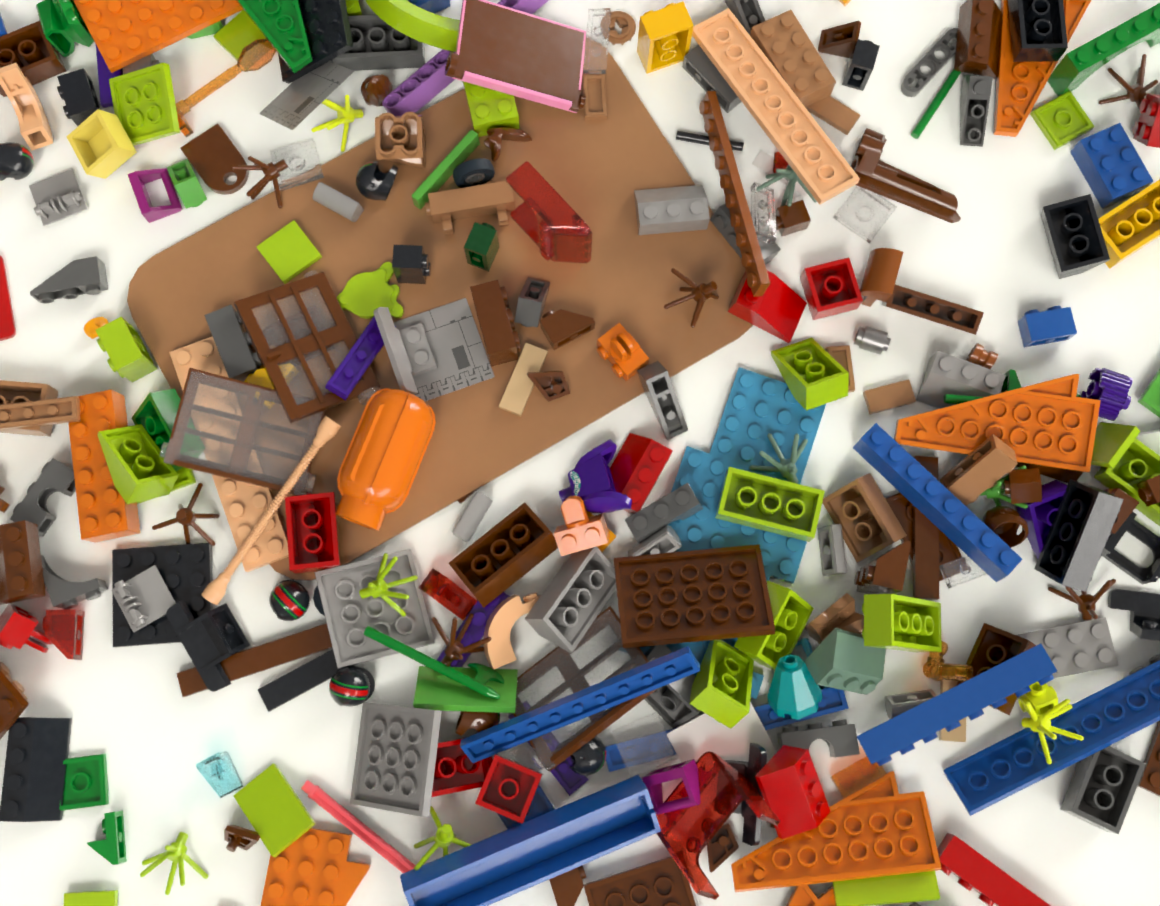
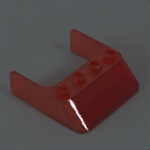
M526 161L506 177V182L524 200L520 206L510 213V216L540 248L539 252L547 261L587 264L590 262L592 232L589 226L540 173Z
M708 751L701 755L696 762L699 776L700 804L656 815L661 832L656 834L698 895L716 900L719 894L700 868L699 856L704 847L735 809L745 800L760 820L776 826L781 821L745 776L716 753ZM683 780L676 786L664 803L689 797Z

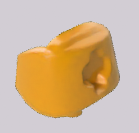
M96 317L89 320L83 329L88 337L94 339L98 337L95 330L109 322L104 317Z

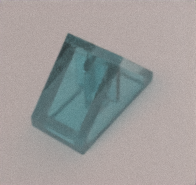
M228 751L218 752L196 764L198 771L220 798L243 787L241 778Z

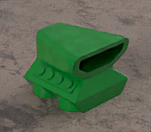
M44 0L36 4L45 38L63 57H68L73 53L75 42L90 47L94 42L73 0Z

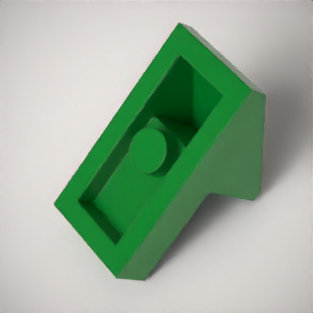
M123 810L104 813L105 818L102 820V831L106 834V839L87 842V845L112 865L127 862Z

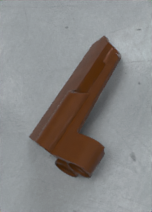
M866 128L851 164L852 169L860 178L858 184H856L857 186L951 224L961 220V217L956 212L958 200L954 194L879 160L887 141L886 135Z

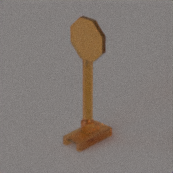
M257 39L243 48L235 66L227 69L185 100L181 99L176 103L179 128L186 138L194 132L184 115L190 112L193 106L231 81L240 72L256 71L271 62L276 50L267 39Z

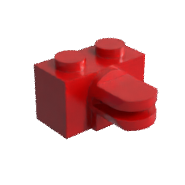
M9 603L0 616V645L5 648L12 649L15 647L21 649L24 644H27L46 653L49 648L30 636L51 645L54 639L35 629L39 623L38 619L32 613L13 603Z

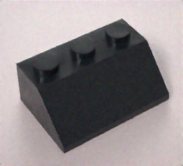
M1091 194L1042 208L1041 219L1059 279L1084 273L1110 260Z

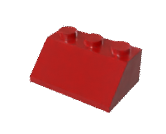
M629 433L610 467L616 492L632 499L631 509H624L632 515L642 509L673 450L653 439Z
M335 492L285 497L289 570L294 573H305L340 566Z
M783 745L755 776L778 837L781 839L817 828L831 812L808 749Z

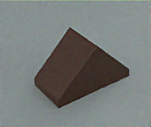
M858 20L822 30L818 51L850 58L859 38L861 22Z

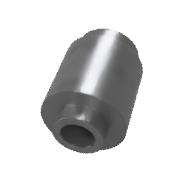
M860 326L854 344L858 345L860 349L881 355L882 351L888 350L891 338L887 337L888 332L869 326L865 328Z

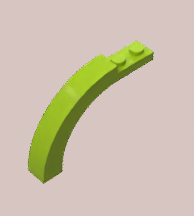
M365 0L380 19L397 31L427 45L456 52L460 20L431 13L407 0Z

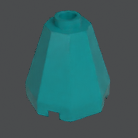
M789 654L779 659L767 696L768 704L777 716L785 717L784 714L791 715V719L796 720L817 712L818 703L822 700V691L800 656Z

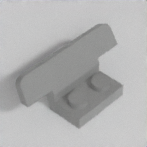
M378 307L374 310V316L399 387L402 391L416 394L418 390L413 377L437 368L423 326L419 323L398 330L395 328L389 308Z

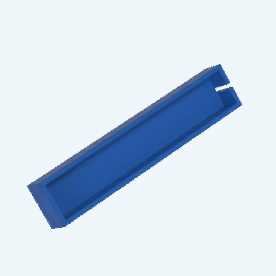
M636 775L422 865L417 871L413 869L400 875L407 902L409 906H489L661 832L648 788L640 776Z

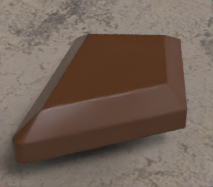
M563 371L527 373V376L548 402L570 394Z
M729 823L705 833L708 865L711 873L739 848Z
M227 825L224 830V840L229 842L226 849L230 852H235L237 847L247 851L260 839L258 832L236 825Z

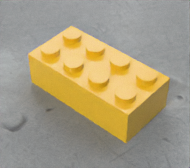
M1160 179L1098 219L1110 260L1105 262L1109 269L1160 237Z

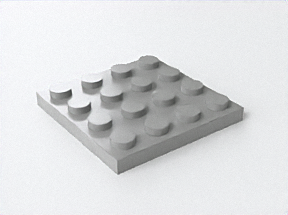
M411 549L388 554L386 566L394 556L398 557V560L384 577L386 583L414 575L418 577ZM383 556L315 572L337 669L399 653L365 636L364 631L367 626L413 649L435 643L418 578L417 580L388 588V591L409 595V599L389 597L406 612V616L400 615L381 597L373 598L370 596L364 599L361 598L359 590L368 587L369 582L376 580Z
M363 702L350 804L429 817L442 711Z

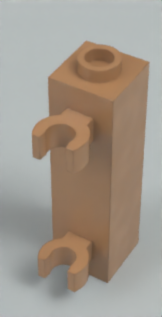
M510 180L428 193L429 202H425L427 216H432L434 224L442 222L445 236L454 234L453 220L497 213L499 226L509 225L507 212L515 210Z

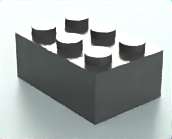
M1110 746L1080 760L1060 810L1103 831L1119 835L1146 763Z

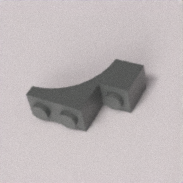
M41 555L44 586L46 585L45 588H47L53 607L69 610L77 607L79 601L96 599L101 596V592L108 590L106 581L95 578L84 582H70L61 578L50 568L44 555Z

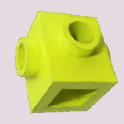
M1039 682L1030 685L1031 691L1018 698L1020 708L1029 715L1030 713L1025 705L1026 702L1031 703L1035 713L1038 715H1042L1058 704V697L1054 688L1047 684L1040 686Z

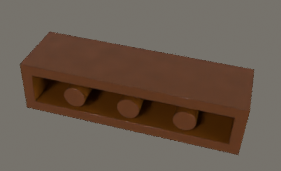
M896 284L892 296L886 302L882 301L881 304L882 306L974 335L977 334L984 314L982 311Z

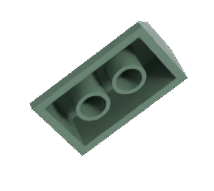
M834 628L804 662L817 685L868 695L875 690L876 685L883 679L886 649L864 646L862 634Z

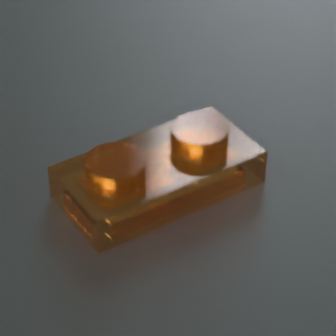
M866 756L830 776L842 799H845L884 777L887 773L883 766H879L877 762L871 764Z

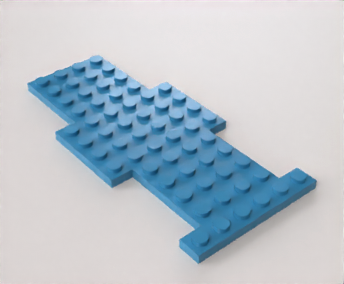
M739 367L710 452L706 453L687 446L671 492L688 483L703 507L701 511L683 521L679 519L668 524L675 530L682 544V547L677 549L676 552L760 544L766 582L769 581L771 576L793 584L807 541L716 519L715 515L725 473L729 467L788 481L787 478L782 477L780 472L750 470L749 468L751 465L775 467L759 454L760 451H764L777 462H781L767 436L768 433L772 434L785 459L791 458L794 435L796 433L799 434L798 448L804 439L808 440L795 463L798 470L796 477L799 481L798 484H800L826 404L806 411L793 397L786 383ZM737 638L721 640L734 647ZM710 640L666 644L665 646L669 647L672 652L689 646L701 665ZM644 646L640 648L645 653L653 646ZM621 648L619 650L621 652L629 654L625 648ZM753 672L751 698L757 699L764 675Z

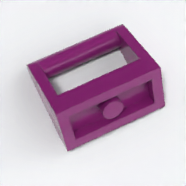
M167 168L135 171L127 174L141 214L148 223L183 210ZM162 178L171 205L153 207L145 184Z
M694 759L655 769L642 777L644 784L648 788L656 815L696 806L701 802L698 768ZM682 778L689 797L663 803L662 783Z

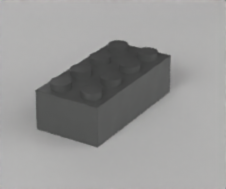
M377 15L348 16L354 48L332 59L333 63L353 71L421 68L425 64V43L397 31Z

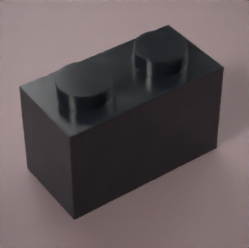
M857 40L849 59L842 85L861 91L864 90L874 69L880 45L874 44L869 40Z
M84 68L57 76L60 86H57V90L61 99L66 104L63 106L64 113L77 126L97 109L101 110L93 81Z
M394 245L392 269L398 283L426 284V276L431 275V263L428 262V254L424 253L423 246Z

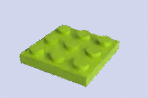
M159 63L109 79L114 114L119 118L133 146L180 133L169 64Z

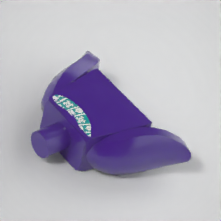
M611 439L587 452L580 458L575 468L569 471L568 479L570 486L559 491L562 502L567 497L575 495L583 500L586 511L591 513H609L631 509L632 499L616 492L608 465L613 459L617 448Z

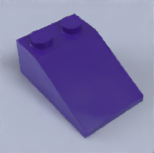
M1058 480L1042 485V502L1025 503L1028 505L1026 509L1016 506L1020 517L1028 524L1029 533L1027 538L1037 560L1068 486Z

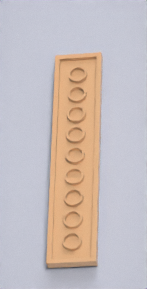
M729 8L693 27L692 37L819 205L858 184L860 180L858 175Z
M213 336L169 352L182 390H184L189 368L228 377ZM199 384L194 405L238 416L243 415L236 393ZM192 410L191 416L196 430L236 440L240 426L239 421ZM200 437L206 448L204 450L206 460L229 466L234 445ZM251 450L246 470L265 475L257 451ZM212 475L237 549H239L246 538H248L249 533L257 525V522H259L258 520L266 512V509L270 507L269 505L274 498L269 488ZM278 510L270 518L271 520L265 526V529L261 531L262 533L256 539V542L252 544L253 546L247 552V555L243 557L242 564L245 572L248 573L289 557L287 535Z

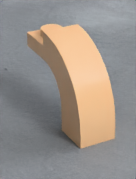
M17 63L0 68V85L13 105L19 121L20 133L31 151L53 144L52 132L47 116L28 77L24 76Z
M537 592L524 596V601L522 602L520 596L514 594L503 600L489 616L483 639L491 637V641L483 646L489 667L492 669L517 660L510 641L511 629L517 619L529 613L541 595H537Z

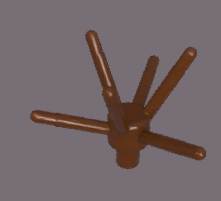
M1142 55L1137 81L1132 86L1112 68L1107 69L1127 90V94L1100 100L1098 102L1100 105L1130 99L1131 102H1136L1138 108H1140L1141 101L1146 96V91L1158 83V80H1154L1143 87L1147 55Z
M249 156L248 160L253 162L254 165L231 166L232 170H262L265 176L246 195L248 197L251 196V199L254 200L269 181L273 180L278 208L283 207L277 178L280 176L279 172L288 168L284 159L275 164L272 162L265 164Z
M672 268L671 272L691 286L680 287L679 290L682 292H692V294L665 304L664 308L668 309L694 299L697 302L691 322V327L694 328L704 302L709 298H719L718 295L712 293L717 289V284L711 281L708 284L701 283L697 285Z
M198 483L187 508L179 504L176 518L154 525L152 529L157 530L179 522L183 525L186 544H191L188 526H192L210 545L214 546L216 544L215 541L195 521L196 519L219 518V514L195 513L192 511L203 486L202 483Z
M1116 579L1107 580L1094 596L1087 594V591H1081L1082 595L1078 596L1072 588L1065 586V589L1069 594L1053 587H1048V591L1076 603L1078 611L1082 613V619L1089 621L1092 620V617L1098 619V615L1095 613L1096 602L1116 582Z
M473 613L469 614L456 640V617L452 619L450 640L435 617L431 618L447 646L444 650L446 655L441 663L450 666L453 660H462V654L484 652V647L479 646L490 642L491 637L484 638L466 647L460 643L474 617Z

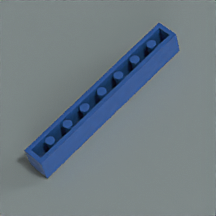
M877 423L852 447L995 582L1007 577L1023 560Z
M1040 643L858 735L857 738L870 763L874 764L877 762L879 766H882L893 760L890 755L900 751L901 755L915 749L914 743L923 740L924 744L938 737L936 732L944 728L947 732H950L961 726L960 720L969 717L970 721L984 714L982 709L992 705L993 709H996L1007 703L1006 697L1014 693L1017 697H1020L1031 691L1030 685L1039 682L1040 686L1054 680L1055 678L1052 674L1056 673L1057 669Z

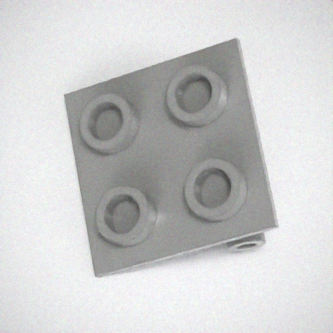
M72 169L29 185L36 204L34 211L37 216H40L43 226L87 210Z
M156 565L126 582L123 580L114 584L115 588L111 590L133 632L166 615L167 610L176 603Z

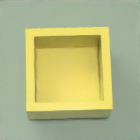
M99 109L66 136L85 173L103 179L109 177L137 153L117 115Z

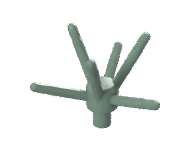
M790 165L786 169H776L777 173L766 175L765 178L770 180L756 188L757 191H760L782 178L786 179L789 182L780 207L784 206L786 202L787 206H791L795 184L798 181L813 202H817Z
M768 433L767 436L781 462H777L764 451H760L759 454L775 467L751 465L749 467L750 470L780 472L782 477L787 478L788 482L798 484L799 481L796 477L798 470L795 463L808 440L804 439L798 448L799 434L796 433L794 435L791 458L785 459L772 434Z

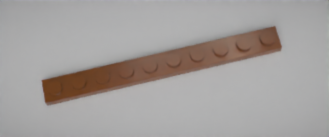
M707 91L703 101L700 102L699 111L704 118V129L708 133L709 147L713 151L715 168L719 172L720 187L724 190L725 205L729 208L731 226L734 227L736 233V244L740 248L742 265L746 269L747 284L751 287L753 297L762 296L770 285V280L716 91Z

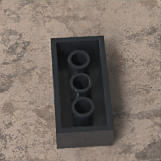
M1007 0L1013 62L1058 61L1068 48L1063 0Z
M1070 479L1034 569L1063 586L1086 592L1124 499L1095 486Z

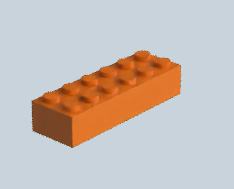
M112 389L77 396L80 398L81 421L70 422L68 425L81 540L96 543L140 534L137 502L127 504L115 488L98 438L99 431L128 426L125 397Z

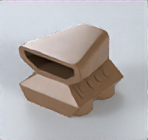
M406 112L402 116L382 113L379 117H376L375 151L377 160H387L417 168H426L425 127L422 124V115H417L414 112Z
M848 593L843 595L805 627L809 636L818 642L819 645L834 628L862 634L864 615L855 612V599Z

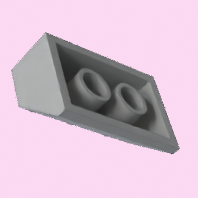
M703 185L634 190L638 235L707 229L710 217L707 195Z
M937 351L929 360L916 400L941 409L956 405L944 403L945 394L977 397L999 394L1006 375Z

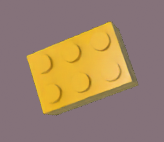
M683 1L677 4L670 3L657 11L651 10L640 16L637 53L646 74L682 62L684 56L689 53L694 25Z

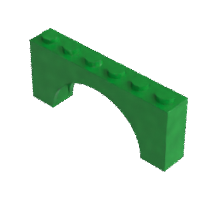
M1160 3L1067 53L1048 79V83L1059 97L1068 91L1077 89L1095 71L1133 46L1144 41L1148 43L1150 48L1159 44Z

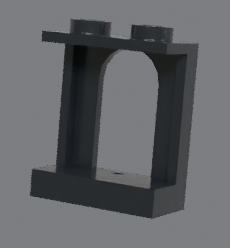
M1132 512L1115 534H1110L1102 556L1142 585L1156 582L1160 578V537L1134 520L1137 514ZM1126 531L1152 550L1154 559L1149 567L1137 566L1114 549Z

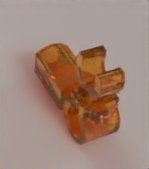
M942 641V652H929L927 662L923 665L924 675L934 681L945 679L965 682L973 678V668L971 665L945 663L943 656L948 651V644Z

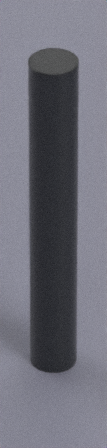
M677 131L676 140L709 146V136ZM730 140L732 150L743 151L744 142Z

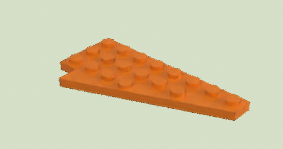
M1001 0L1002 22L993 135L1016 137L1058 61L1013 62L1008 1ZM1063 0L1067 44L1091 0Z

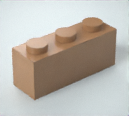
M993 434L940 479V483L967 506L975 502L979 495L988 488H992L1002 476L1010 473L1018 464L1015 451Z

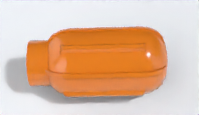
M388 388L378 390L370 397L338 472L337 485L342 498L335 512L337 516L368 529L379 531L386 514L394 512L403 504L417 474L436 423L432 408L424 400L411 393Z

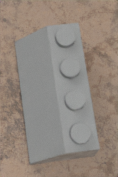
M597 546L572 553L527 614L525 620L538 635L572 653L616 590L615 568Z

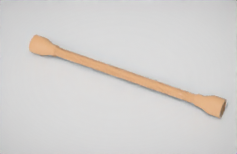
M327 416L323 418L318 426L311 447L305 453L306 455L302 457V460L296 466L297 468L293 470V473L287 479L288 481L284 483V486L278 492L279 494L275 496V499L269 505L270 507L266 509V512L258 520L259 522L249 533L248 538L242 543L238 549L239 551L233 556L224 572L220 573L215 580L210 582L201 595L206 600L215 605L219 604L226 593L227 585L235 572L234 570L238 568V565L244 559L243 557L247 555V552L253 546L252 544L256 542V539L262 533L261 531L265 529V526L271 520L270 518L274 516V513L280 507L279 505H282L285 497L291 492L290 490L300 479L301 474L307 469L308 464L314 458L313 456H316L317 451L321 447L323 448L326 442L335 437L342 426Z

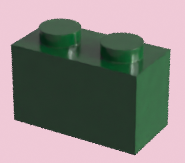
M474 223L464 245L468 264L489 272L499 250L497 230L490 224Z

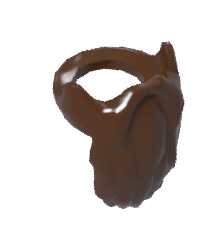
M383 74L372 75L366 78L361 85L363 99L370 106H383V99L393 91V85L388 76Z
M491 128L487 130L489 138L484 141V144L491 149V159L495 162L500 155L502 140L529 142L532 141V138L526 132L516 128Z

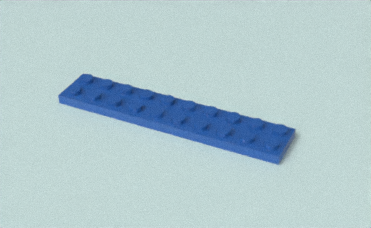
M1160 660L1072 704V709L1053 718L1051 726L1084 737V740L1080 741L1054 733L1057 736V739L1054 740L1044 734L1052 764L1049 765L1046 762L1038 732H1033L1031 728H1025L944 769V775L969 816L1160 721Z

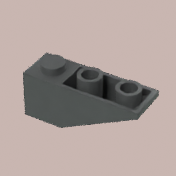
M963 75L960 96V145L983 147L993 77Z
M97 256L73 260L30 291V296L40 303L48 304L61 298L75 299L78 295L100 294L101 291L108 290L105 263Z

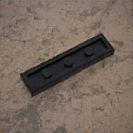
M333 649L258 689L268 712L330 680L340 670L337 669Z

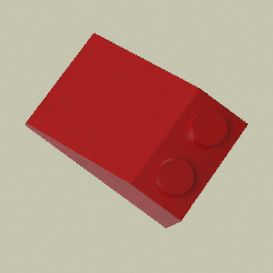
M768 270L770 285L762 296L753 297L751 287L747 284V273L745 272L727 312L790 343L807 302L778 276Z
M462 739L438 743L432 797L482 787L493 761L492 756L472 763L460 747Z

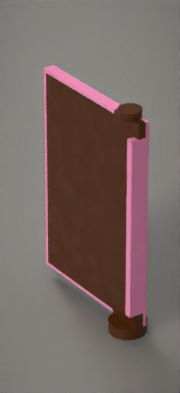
M462 0L456 53H449L445 66V76L577 113L579 109H583L586 97L581 95L580 92L587 31L486 0Z

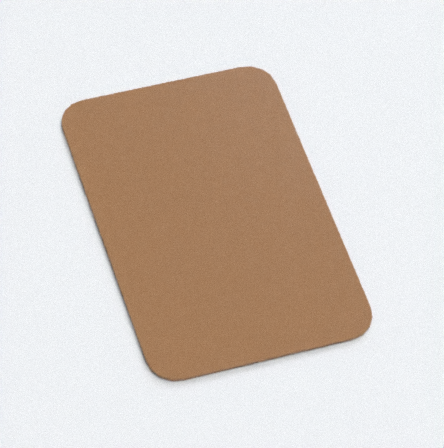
M586 38L580 94L583 95V75L605 74L607 120L585 121L584 107L579 109L577 113L514 96L519 115V130L529 134L532 141L502 140L499 158L493 162L491 159V149L484 144L489 135L479 137V146L464 161L485 158L491 161L495 174L485 184L506 180L511 181L515 210L507 212L509 225L499 226L497 213L453 220L454 234L445 236L442 222L434 224L432 216H427L425 205L420 210L413 203L412 194L465 135L470 130L474 131L465 90L462 89L417 114L422 115V124L425 127L426 168H417L387 160H377L375 137L280 187L282 208H278L275 191L152 256L138 267L129 283L127 302L131 316L170 388H175L180 398L182 397L183 390L169 352L212 337L204 315L228 305H232L236 310L234 306L235 301L285 285L256 246L293 220L315 246L322 258L286 284L324 272L337 298L344 290L347 282L355 275L376 271L385 262L392 263L394 245L423 246L424 253L428 254V262L431 263V275L426 276V284L398 283L395 274H393L388 282L389 285L395 284L400 288L397 302L404 310L401 318L392 317L393 323L466 298L487 357L488 353L470 287L498 280L500 287L505 286L509 308L506 309L511 308L515 329L512 332L517 331L520 340L521 351L517 352L518 360L525 343L548 351L540 372L563 371L570 394L548 402L534 385L521 417L500 409L499 404L518 360L492 366L494 377L425 401L432 408L436 423L407 498L397 510L386 514L379 531L368 529L337 516L340 566L349 564L644 394L645 392L638 373L628 381H625L623 377L618 378L611 369L613 365L610 361L602 359L596 350L598 348L597 339L619 322L649 357L648 365L659 361L668 371L670 378L739 339L753 327L747 321L727 312L746 269L742 265L740 256L710 220L706 230L638 235L634 190L693 186L695 183L614 58L599 43ZM378 161L379 169L384 173L388 172L393 165L399 167L386 201L371 200L359 192L356 186V175L364 164ZM453 174L437 192L460 188L455 184ZM322 182L359 202L364 209L356 222H352L314 201L313 193L318 183ZM708 205L709 217L711 219L714 213ZM475 222L490 224L497 230L499 250L489 272L467 263L464 245ZM672 268L697 285L701 283L708 284L711 281L717 284V289L712 293L718 295L719 298H709L704 302L694 328L691 327L697 305L694 299L668 309L664 308L665 304L692 294V292H682L679 290L680 287L691 286L671 272ZM527 278L550 282L542 316L551 310L556 312L562 309L592 317L595 321V329L553 350L540 327V322L538 327H525L520 323H516L515 316L518 297ZM318 287L299 293L306 309L313 306L317 308L326 329L336 326ZM293 295L277 300L285 319L301 312ZM271 303L251 309L262 332L270 325L280 321ZM343 310L358 340L373 318L363 319L348 310ZM344 341L334 344L335 350L328 352L336 370L349 353ZM251 345L253 353H255L256 350L254 348V345ZM385 345L370 365L380 388L377 387L359 394L358 398L326 409L324 417H329L342 427L335 437L326 442L323 448L321 447L317 451L316 456H313L304 495L335 492L336 510L342 498L337 485L338 472L367 402L378 390L384 388L401 390ZM323 355L308 361L307 364L322 395L331 393L325 386L332 377V374ZM296 366L295 368L299 373L288 386L291 393L309 399L317 398L302 366ZM236 393L242 411H244L247 396ZM275 403L271 409L263 405L259 421L307 433L311 416L290 423L283 406ZM258 426L254 445L301 456L306 438ZM257 451L264 473L268 476L287 480L299 463L296 460ZM270 489L272 496L275 499V496L279 494V491ZM289 493V494L287 495V497H290V496H298V495H294V494H290V493ZM283 500L282 505H279L278 512L287 535L285 500ZM289 557L269 564L276 572L292 580L312 581L316 579L315 572H318L294 573L290 571Z

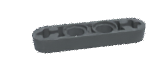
M958 28L948 30L905 76L901 84V92L905 96L915 97L956 54L957 41L950 47L948 43L954 37L957 38ZM942 51L946 58L938 59L935 57L934 52ZM928 66L932 73L929 75L923 74L920 67ZM917 78L918 82L915 87L909 88L908 85L912 84Z

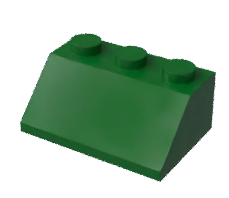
M175 388L150 392L131 418L134 425H143L165 457L181 400ZM190 418L187 428L196 430L193 420ZM185 433L180 454L198 458L206 449L200 436ZM172 465V467L175 469V471H178V470H180L181 468H183V467H179V466Z

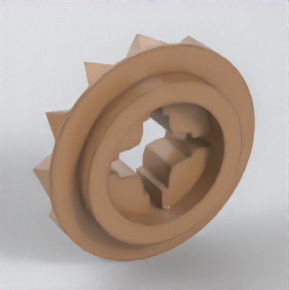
M614 11L602 19L600 26L601 34L605 41L611 42L613 46L615 44L623 46L625 42H631L636 31V24L629 14L622 11ZM615 22L617 23L619 28H622L620 35L619 33H617L616 30H614Z

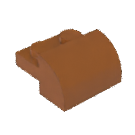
M877 248L870 252L860 287L861 296H864L862 305L871 307L876 300L886 302L892 296L903 251L891 248Z

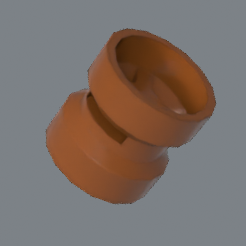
M976 343L966 361L991 369L999 354L993 351L987 352L984 346Z

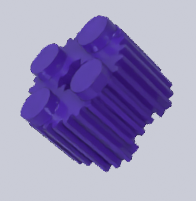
M1095 368L1088 377L1092 381L1089 383L1087 391H1082L1080 396L1082 398L1101 400L1098 417L1115 421L1119 411L1122 409L1126 410L1130 405L1131 396H1128V392L1133 383V378L1106 368Z

